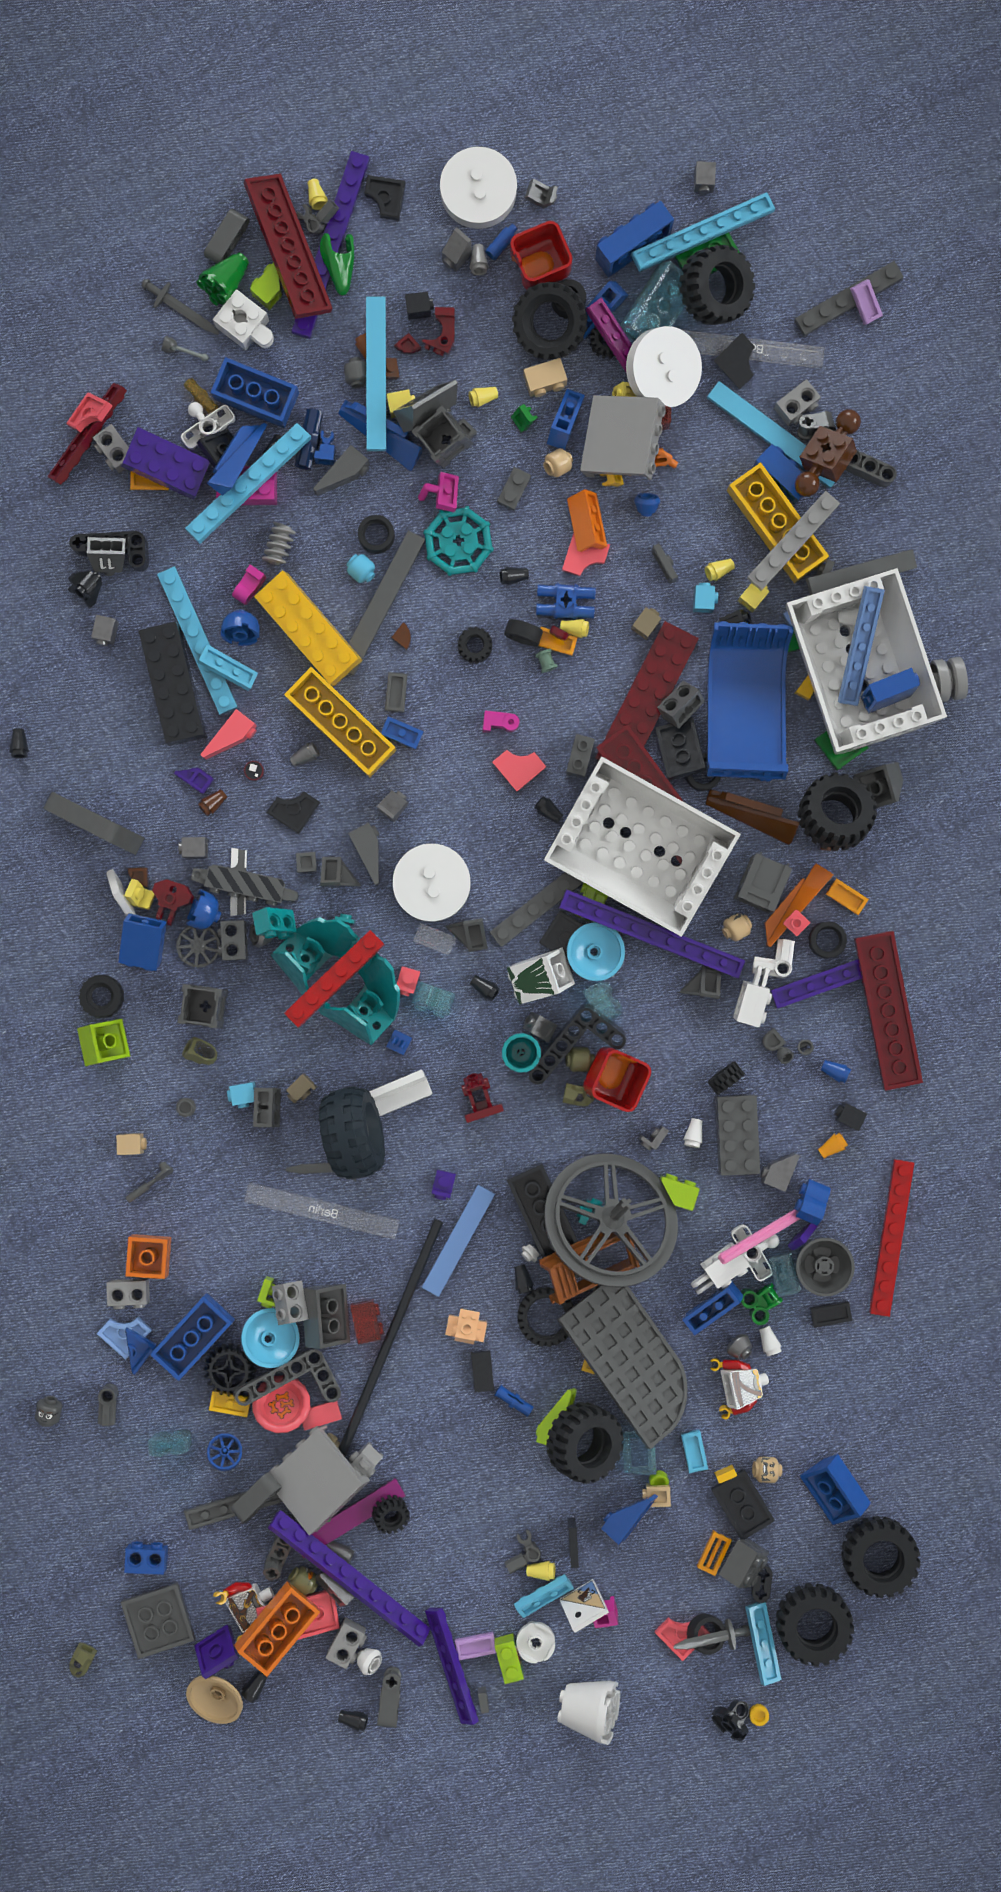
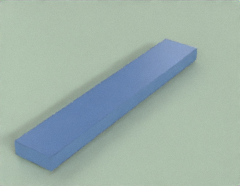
M864 586L839 693V703L854 706L859 704L885 592L884 589Z
M479 1184L477 1185L422 1286L423 1289L438 1297L440 1296L495 1193Z

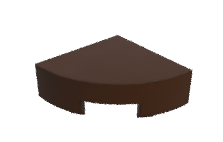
M403 622L391 638L407 650L410 646L411 635L407 625Z
M127 868L131 879L138 880L143 887H149L148 868Z

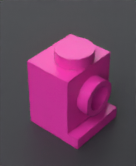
M611 1596L610 1600H604L609 1613L593 1622L595 1628L618 1625V1609L614 1596Z

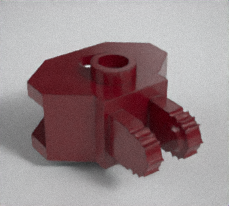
M168 879L154 883L152 891L159 901V908L155 919L161 920L165 908L171 909L167 918V925L171 926L180 908L193 903L194 895L188 886ZM176 887L177 890L175 893H173V888Z

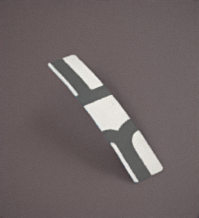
M231 848V868L246 871L247 850ZM240 894L239 898L230 896V916L246 914V896Z

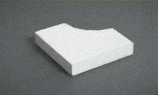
M113 869L107 871L106 874L113 897L126 916L128 913L135 914L134 907L124 897L125 890L119 877Z

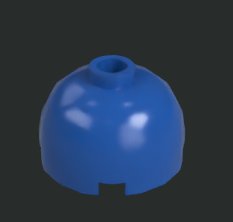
M240 609L229 613L223 619L221 627V637L223 640L232 644V641L239 642L238 646H248L257 642V638L260 635V625L256 617L251 613Z
M200 889L197 893L200 897L198 900L194 899L187 919L190 921L186 922V925L196 929H206L213 922H218L221 912L218 911L219 903L216 897Z

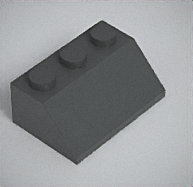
M452 380L436 385L394 410L393 412L403 433L412 432L415 427H420L437 412L436 410L440 406H443L450 412V407L457 403V381Z
M346 1284L318 1285L303 1288L309 1318L303 1321L305 1348L323 1349L349 1343L350 1331Z

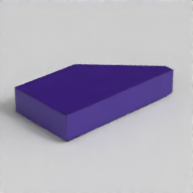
M198 767L173 773L203 795L215 780Z
M808 1223L794 1236L788 1247L791 1250H795L804 1245L818 1226Z

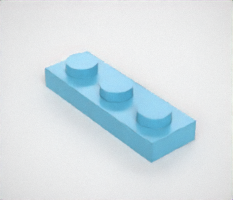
M207 644L197 661L198 664L247 691L251 689L258 674L256 671Z
M564 1574L556 1577L547 1585L537 1588L530 1595L520 1598L518 1602L514 1603V1606L518 1613L525 1618L571 1591L574 1587Z

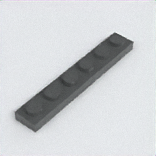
M892 261L796 317L794 322L803 337L856 307L850 288L869 279L873 291L877 295L901 281L904 276L895 261Z
M566 872L491 930L490 934L503 947L561 901L566 889L573 891L583 882Z

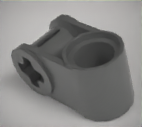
M823 411L803 415L799 419L800 427L797 435L801 440L808 441L811 440L819 426L836 431L832 413Z

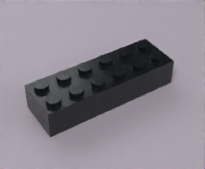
M174 621L138 630L166 744L173 746L206 738L207 735L180 625Z
M542 1162L506 1178L541 1257L544 1258L555 1253L549 1241L544 1219L545 1202L552 1183ZM560 1207L561 1227L569 1245L578 1242L564 1209Z

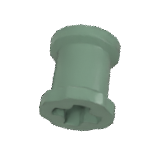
M551 649L535 654V657L539 659L542 673L550 672L558 667L551 656Z

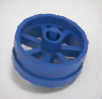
M228 1433L219 1434L209 1442L207 1459L214 1469L229 1471L235 1468L241 1460L242 1446L234 1435ZM223 1438L232 1439L227 1446H224ZM218 1439L220 1440L221 1448L213 1446V1443ZM235 1441L239 1449L229 1450ZM210 1449L220 1452L214 1457H210ZM239 1453L236 1462L229 1454ZM219 1457L222 1458L221 1466L216 1465L213 1461ZM228 1458L232 1465L223 1467L225 1459Z

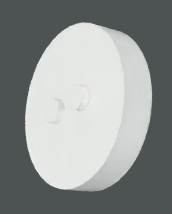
M471 147L458 152L447 162L441 174L440 193L443 206L452 219L465 227L483 229L500 223L511 212L516 200L517 180L512 165L502 154L486 147Z
M664 326L647 330L633 342L626 361V373L633 393L637 397H658L665 404V408L678 406L687 401L697 389L701 378L702 363L699 350L693 339L678 328Z
M423 844L409 850L399 860L393 874L395 897L400 906L416 919L427 922L448 919L464 906L469 896L471 880L467 865L458 853L444 845Z

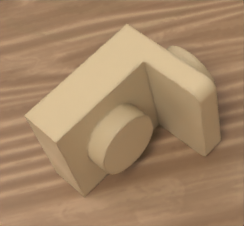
M646 1483V1489H642L643 1499L653 1494L658 1496L651 1507H671L670 1485H650Z

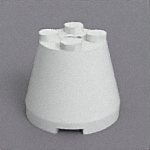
M595 1681L567 1684L565 1690H561L559 1701L562 1703V1708L558 1713V1722L598 1743L608 1745L614 1735L611 1732V1728H614L615 1720L618 1719L620 1691L616 1690L618 1682Z

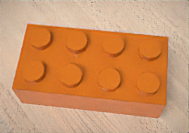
M287 1581L234 1646L242 1657L268 1677L318 1616L320 1611L313 1602Z

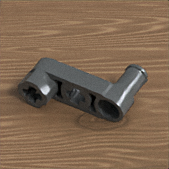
M277 1535L266 1556L263 1575L270 1581L279 1579L281 1569L292 1548Z

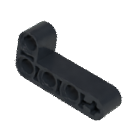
M139 531L76 534L69 540V545L76 554L87 556L88 537L125 538V554L128 553V561L134 570L142 572L149 566L148 541ZM137 538H141L142 543L138 546H134V541ZM138 557H142L143 562L140 565H135V560Z

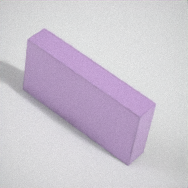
M869 279L850 288L863 324L867 325L883 316Z
M493 1632L455 1639L459 1661L496 1654Z

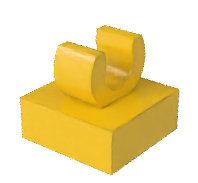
M600 474L602 477L607 476V481L603 482L602 486L619 487L624 485L622 475Z

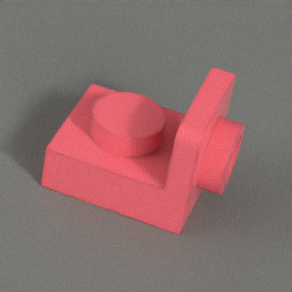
M795 910L783 924L793 934L798 936L810 924V921L798 910Z
M401 967L397 981L400 994L409 996L410 993H415L420 971Z

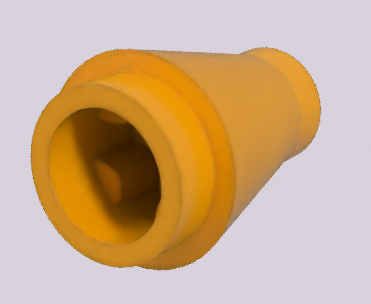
M839 1132L836 1135L834 1133L818 1150L825 1159L830 1155L845 1150L848 1144Z

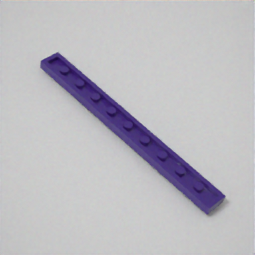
M354 151L350 153L334 201L339 210L327 223L324 233L329 234L332 250L336 253L340 251L370 161L369 156ZM319 246L315 264L325 290H327L331 276L323 262ZM318 315L295 319L291 330L292 334L311 339Z
M567 889L559 905L560 909L739 979L745 963L743 959L685 936L681 937L670 930Z
M279 1510L268 1526L269 1530L418 1647L424 1644L431 1629L312 1534L308 1535L303 1527L284 1512Z

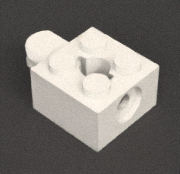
M237 289L213 318L215 327L244 350H247L253 341L265 349L274 342L272 331L266 327L269 322L267 312Z
M760 965L756 968L753 982L743 980L733 1015L736 1021L760 1027L761 1023L764 1024L767 1012H764L766 1004L769 1005L772 998L770 989L766 987L770 968L765 967L759 985L762 966Z
M732 1242L700 1264L705 1273L691 1283L693 1288L699 1286L695 1290L697 1294L702 1293L713 1284L717 1288L722 1287L723 1289L732 1283L731 1279L735 1276L741 1277L748 1271L747 1268L750 1265L742 1254L726 1264H722L718 1259L720 1253L734 1245Z

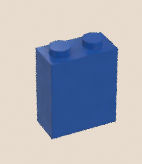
M912 668L869 684L861 695L868 714L911 697L920 685L919 676L916 672H913Z
M128 913L123 921L118 963L128 967H140L146 971H157L162 961L167 921Z

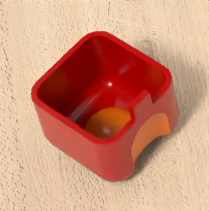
M544 222L512 237L510 256L520 269L522 284L526 290L539 283L559 282L570 275L572 254L556 222Z
M605 1046L598 1050L584 1080L583 1088L588 1095L624 1112H632L637 1107L649 1081L651 1067L639 1059L612 1047Z

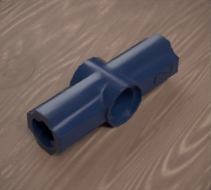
M306 409L303 429L311 435V440L297 452L295 467L303 470L312 469L314 453L319 447L323 412L317 409Z

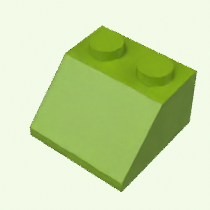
M122 1019L77 1028L85 1066L130 1057Z

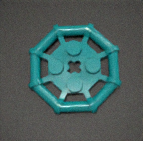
M469 506L456 508L455 512L439 510L432 523L423 531L427 549V560L445 571L448 576L478 572L479 567L494 550L491 541L490 522L485 521L469 509ZM463 515L462 521L449 522L448 517ZM467 517L477 523L479 527L474 529L470 524L466 523ZM444 520L446 526L442 529L440 534L435 533L434 531ZM481 531L483 532L484 545L478 544L477 534ZM456 537L464 539V542H461V546L453 543ZM433 538L439 539L440 549L434 551ZM477 549L482 550L480 555L473 562L471 559L473 553L476 552ZM441 554L447 556L451 560L450 566L438 556ZM468 561L469 565L454 567L455 562Z

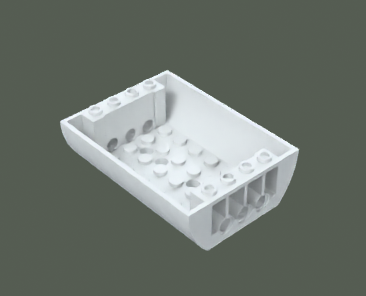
M898 568L786 603V609L835 754H843L900 736L947 717ZM864 586L885 590L864 678L867 687L869 684L912 668L913 672H916L920 679V685L911 697L868 714L861 695L858 706L838 702L848 659L846 646L851 645L855 628L852 625L838 623L839 611L859 609ZM841 627L848 628V636L840 634Z
M601 756L544 860L682 937L741 834ZM605 818H612L614 826L606 828L603 824ZM623 827L630 828L631 835L629 837L621 836L620 830ZM657 846L664 847L665 854L663 856L655 855L654 849ZM675 855L682 858V863L678 866L671 863V858Z

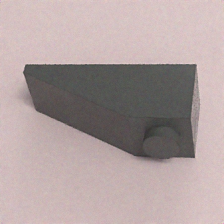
M350 445L313 488L314 493L319 496L355 481L360 476L363 477L369 470V460Z
M367 823L348 834L374 884L377 886L380 884L379 840L377 839L380 834L375 825L371 826L370 823Z

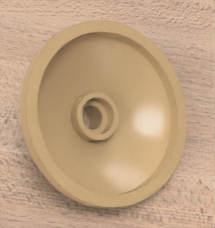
M213 1675L207 1679L199 1676L194 1678L187 1687V1701L191 1708L202 1718L213 1723L227 1724L235 1721L240 1716L243 1709L242 1698L237 1689L227 1680Z

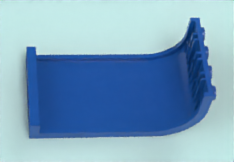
M714 622L709 649L707 680V776L786 779L788 773V764H786V663L788 648L793 635V626H787L786 624Z

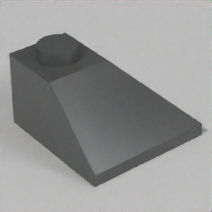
M898 762L885 764L854 775V777L859 779V783H864L867 786L868 792H872L874 795L872 801H876L877 808L899 801L903 777Z

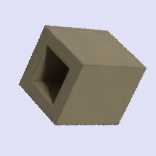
M645 607L632 625L631 630L647 640L661 621L659 612L653 608L648 609Z

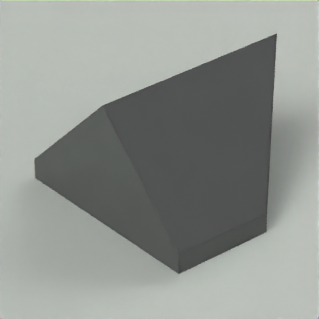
M322 857L320 880L322 887L361 886L341 857Z
M482 918L445 926L469 952L488 949Z
M702 966V969L678 993L719 999L721 972Z

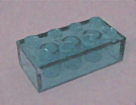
M672 261L659 263L620 325L622 330L634 341L647 330L664 326L672 327L685 307L681 300L683 298L682 293L679 291V287H681L679 282L680 275H683V272Z

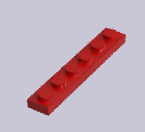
M369 930L284 1014L300 1028L384 946V943Z

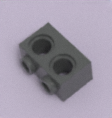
M682 681L657 708L665 721L680 728L705 700L699 689Z
M576 734L566 770L567 775L585 778L594 738Z
M220 921L221 926H218L217 929L218 937H221L222 944L218 947L219 957H222L223 961L248 960L246 921ZM230 926H235L237 932L234 936L230 937L227 929ZM231 945H235L238 949L237 954L234 956L228 953Z
M254 1088L253 1127H280L281 1088Z

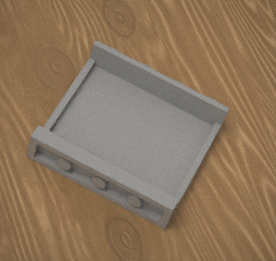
M593 395L580 471L586 477H594L595 474L645 476L648 480H652V474L655 473L656 469L655 457L659 452L658 440L662 434V417H664L666 412L665 404L658 397Z
M327 1425L313 1428L308 1433L310 1436L306 1440H301L295 1446L297 1449L293 1453L289 1452L282 1458L284 1462L281 1465L277 1464L269 1471L282 1487L277 1495L308 1535L317 1532L370 1482L366 1474L361 1477L324 1432L328 1428Z

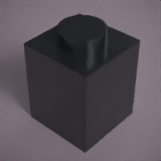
M428 291L405 294L408 320L431 317L430 310H434L433 298L428 296Z
M843 1102L842 1105H838L834 1115H836V1121L859 1131L867 1113Z

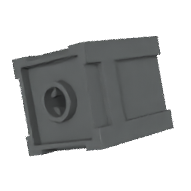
M440 406L432 417L420 427H415L412 432L430 451L432 459L445 468L453 458L464 449L470 448L474 443L455 420V417L446 408ZM445 435L447 437H452L450 439L451 443L449 445L447 443H442V441L444 440L443 437Z
M763 852L756 853L755 856H751L733 899L769 914L771 911L775 912L793 868L789 867L790 863L786 865L780 864L762 856Z
M183 984L182 992L184 993L181 1014L178 1015L177 1023L208 1026L209 1028L216 1029L223 1028L228 990ZM205 1001H208V1004L211 1005V1009H207V1012H204L203 1008H201V1004H204Z

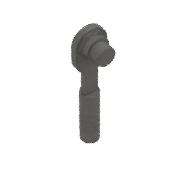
M166 1162L160 1163L161 1172L153 1180L144 1183L127 1195L126 1200L131 1203L148 1191L153 1184L169 1176L174 1169L169 1167Z

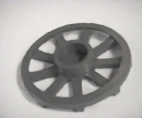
M188 926L180 933L177 939V953L180 959L187 965L197 968L205 967L217 958L220 940L216 932L210 927L204 929L201 937H198L196 928ZM192 929L194 939H191L185 933ZM209 930L214 935V937L208 940H204V937L207 931ZM182 937L187 939L190 944L180 945ZM216 940L217 949L207 947V943ZM190 948L191 951L186 956H183L181 949ZM205 950L216 952L211 960L206 955ZM193 953H195L194 964L187 961ZM199 954L203 955L207 961L206 963L198 964Z

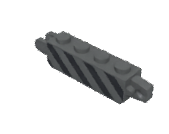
M214 864L209 866L208 869L194 868L192 871L191 880L204 884L205 887L209 888L208 892L219 894L220 890L228 892L227 896L239 898L240 894L247 896L246 900L258 902V899L266 900L265 904L277 906V903L282 904L283 900L295 902L299 898L298 892L285 888L286 884L279 878Z

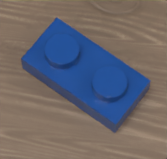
M389 716L381 731L384 737L415 750L424 733L422 730Z

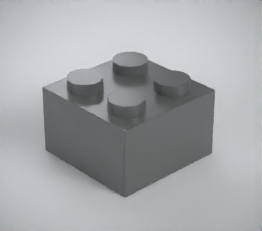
M750 1539L737 1540L719 1575L737 1588L754 1586L759 1578L757 1574L768 1562L767 1556L769 1552Z

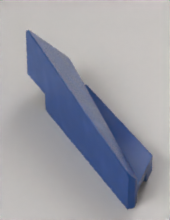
M266 423L240 427L212 472L215 474L209 479L207 484L222 496L234 486L267 427Z

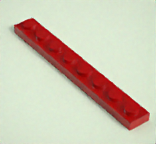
M897 1159L893 1161L870 1303V1314L890 1317L914 1162Z

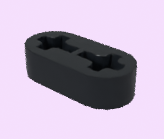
M768 1564L763 1568L768 1573L764 1575L763 1581L758 1573V1581L751 1587V1594L754 1600L759 1603L766 1602L770 1597L773 1573ZM760 1585H763L762 1589L765 1592V1594H762L761 1597H759L756 1591L758 1592L760 1590Z

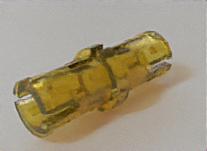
M191 377V379L189 378L183 386L192 394L194 400L205 408L208 414L218 409V405L210 398L208 392L202 389L194 378Z

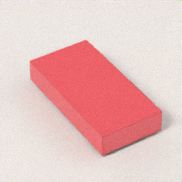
M326 1402L312 1406L307 1419L302 1423L304 1431L341 1420L342 1415L338 1402Z

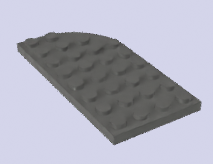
M598 1286L557 1320L646 1448L651 1449L674 1430L684 1413L688 1391L685 1370L680 1359L628 1286Z

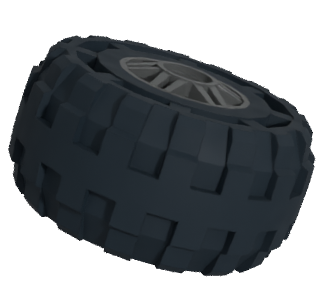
M353 1086L331 1091L329 1095L324 1096L319 1106L320 1135L331 1170L338 1177L348 1180L373 1175L384 1165L385 1140L380 1114L371 1093L365 1088Z

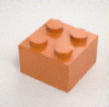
M138 1234L129 1236L125 1276L156 1279L167 1278L169 1276L171 1237Z

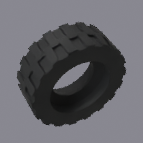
M95 975L90 977L82 984L83 986L79 990L80 1005L83 1007V1010L89 1013L88 1015L97 1018H106L117 1013L124 1001V990H122L121 984L111 976ZM98 987H105L111 993L110 1002L105 1006H98L93 1002L92 993Z

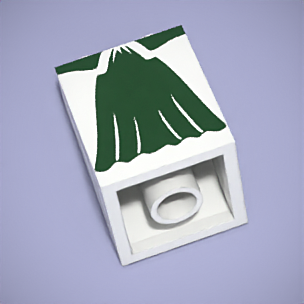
M563 947L507 967L508 978L512 982L514 995L518 999L519 1005L559 994L575 984Z

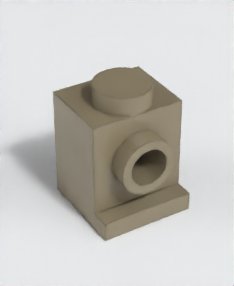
M303 1073L286 1089L289 1093L287 1097L293 1103L300 1099L304 1101L311 1094L309 1090L311 1088L315 1090L318 1086Z

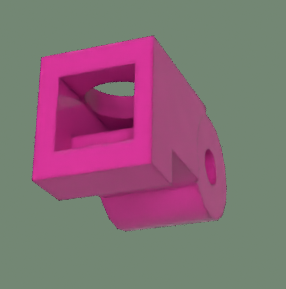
M249 565L245 575L235 587L232 597L244 605L248 604L266 580V576L252 565Z
M485 711L483 732L490 733L491 728L504 729L506 732H514L518 729L519 718L515 714Z

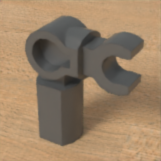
M329 199L316 215L312 214L311 207L305 204L302 205L305 208V214L303 215L300 212L296 214L299 219L305 220L304 223L309 232L319 235L323 233L325 224L336 214L339 207L334 201Z
M526 1529L528 1535L526 1539H522L520 1534H517L518 1542L524 1544L523 1549L525 1553L521 1552L505 1561L510 1574L528 1565L527 1562H537L540 1559L541 1551L535 1541L532 1542V1535L529 1529Z

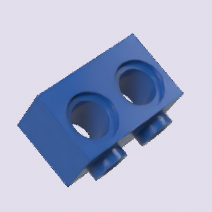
M140 1541L132 1542L125 1549L124 1573L164 1575L167 1570L168 1545H163L161 1542H153L151 1545L143 1544ZM132 1554H139L141 1556V1560H135L132 1557ZM152 1554H158L161 1560H153Z

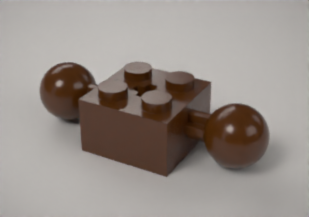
M846 409L838 414L836 418V431L819 426L799 456L803 469L806 470V472L799 474L795 480V489L801 496L810 497L818 491L820 487L819 476L837 482L856 454L857 450L853 438L846 436L855 433L861 425L860 415L855 410Z

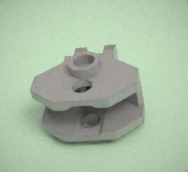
M368 1442L359 1452L355 1451L348 1460L360 1477L366 1474L370 1478L376 1471L374 1468L383 1458V1454L378 1453L372 1447V1444Z

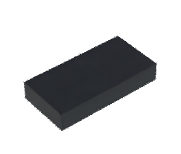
M849 1301L810 1307L814 1328L853 1321Z
M490 1350L471 1352L475 1392L493 1391L494 1382Z

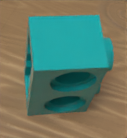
M265 907L252 913L256 935L265 936L266 939L278 937L279 940L290 938L291 934L297 932L293 910Z

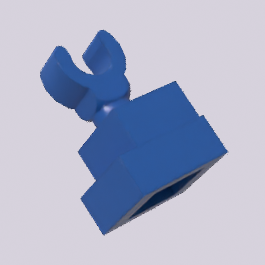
M322 430L320 433L322 444H320L319 451L314 453L315 464L333 466L335 464L336 450L335 445H331V442L334 440V433L332 431L331 436L325 438L324 431Z

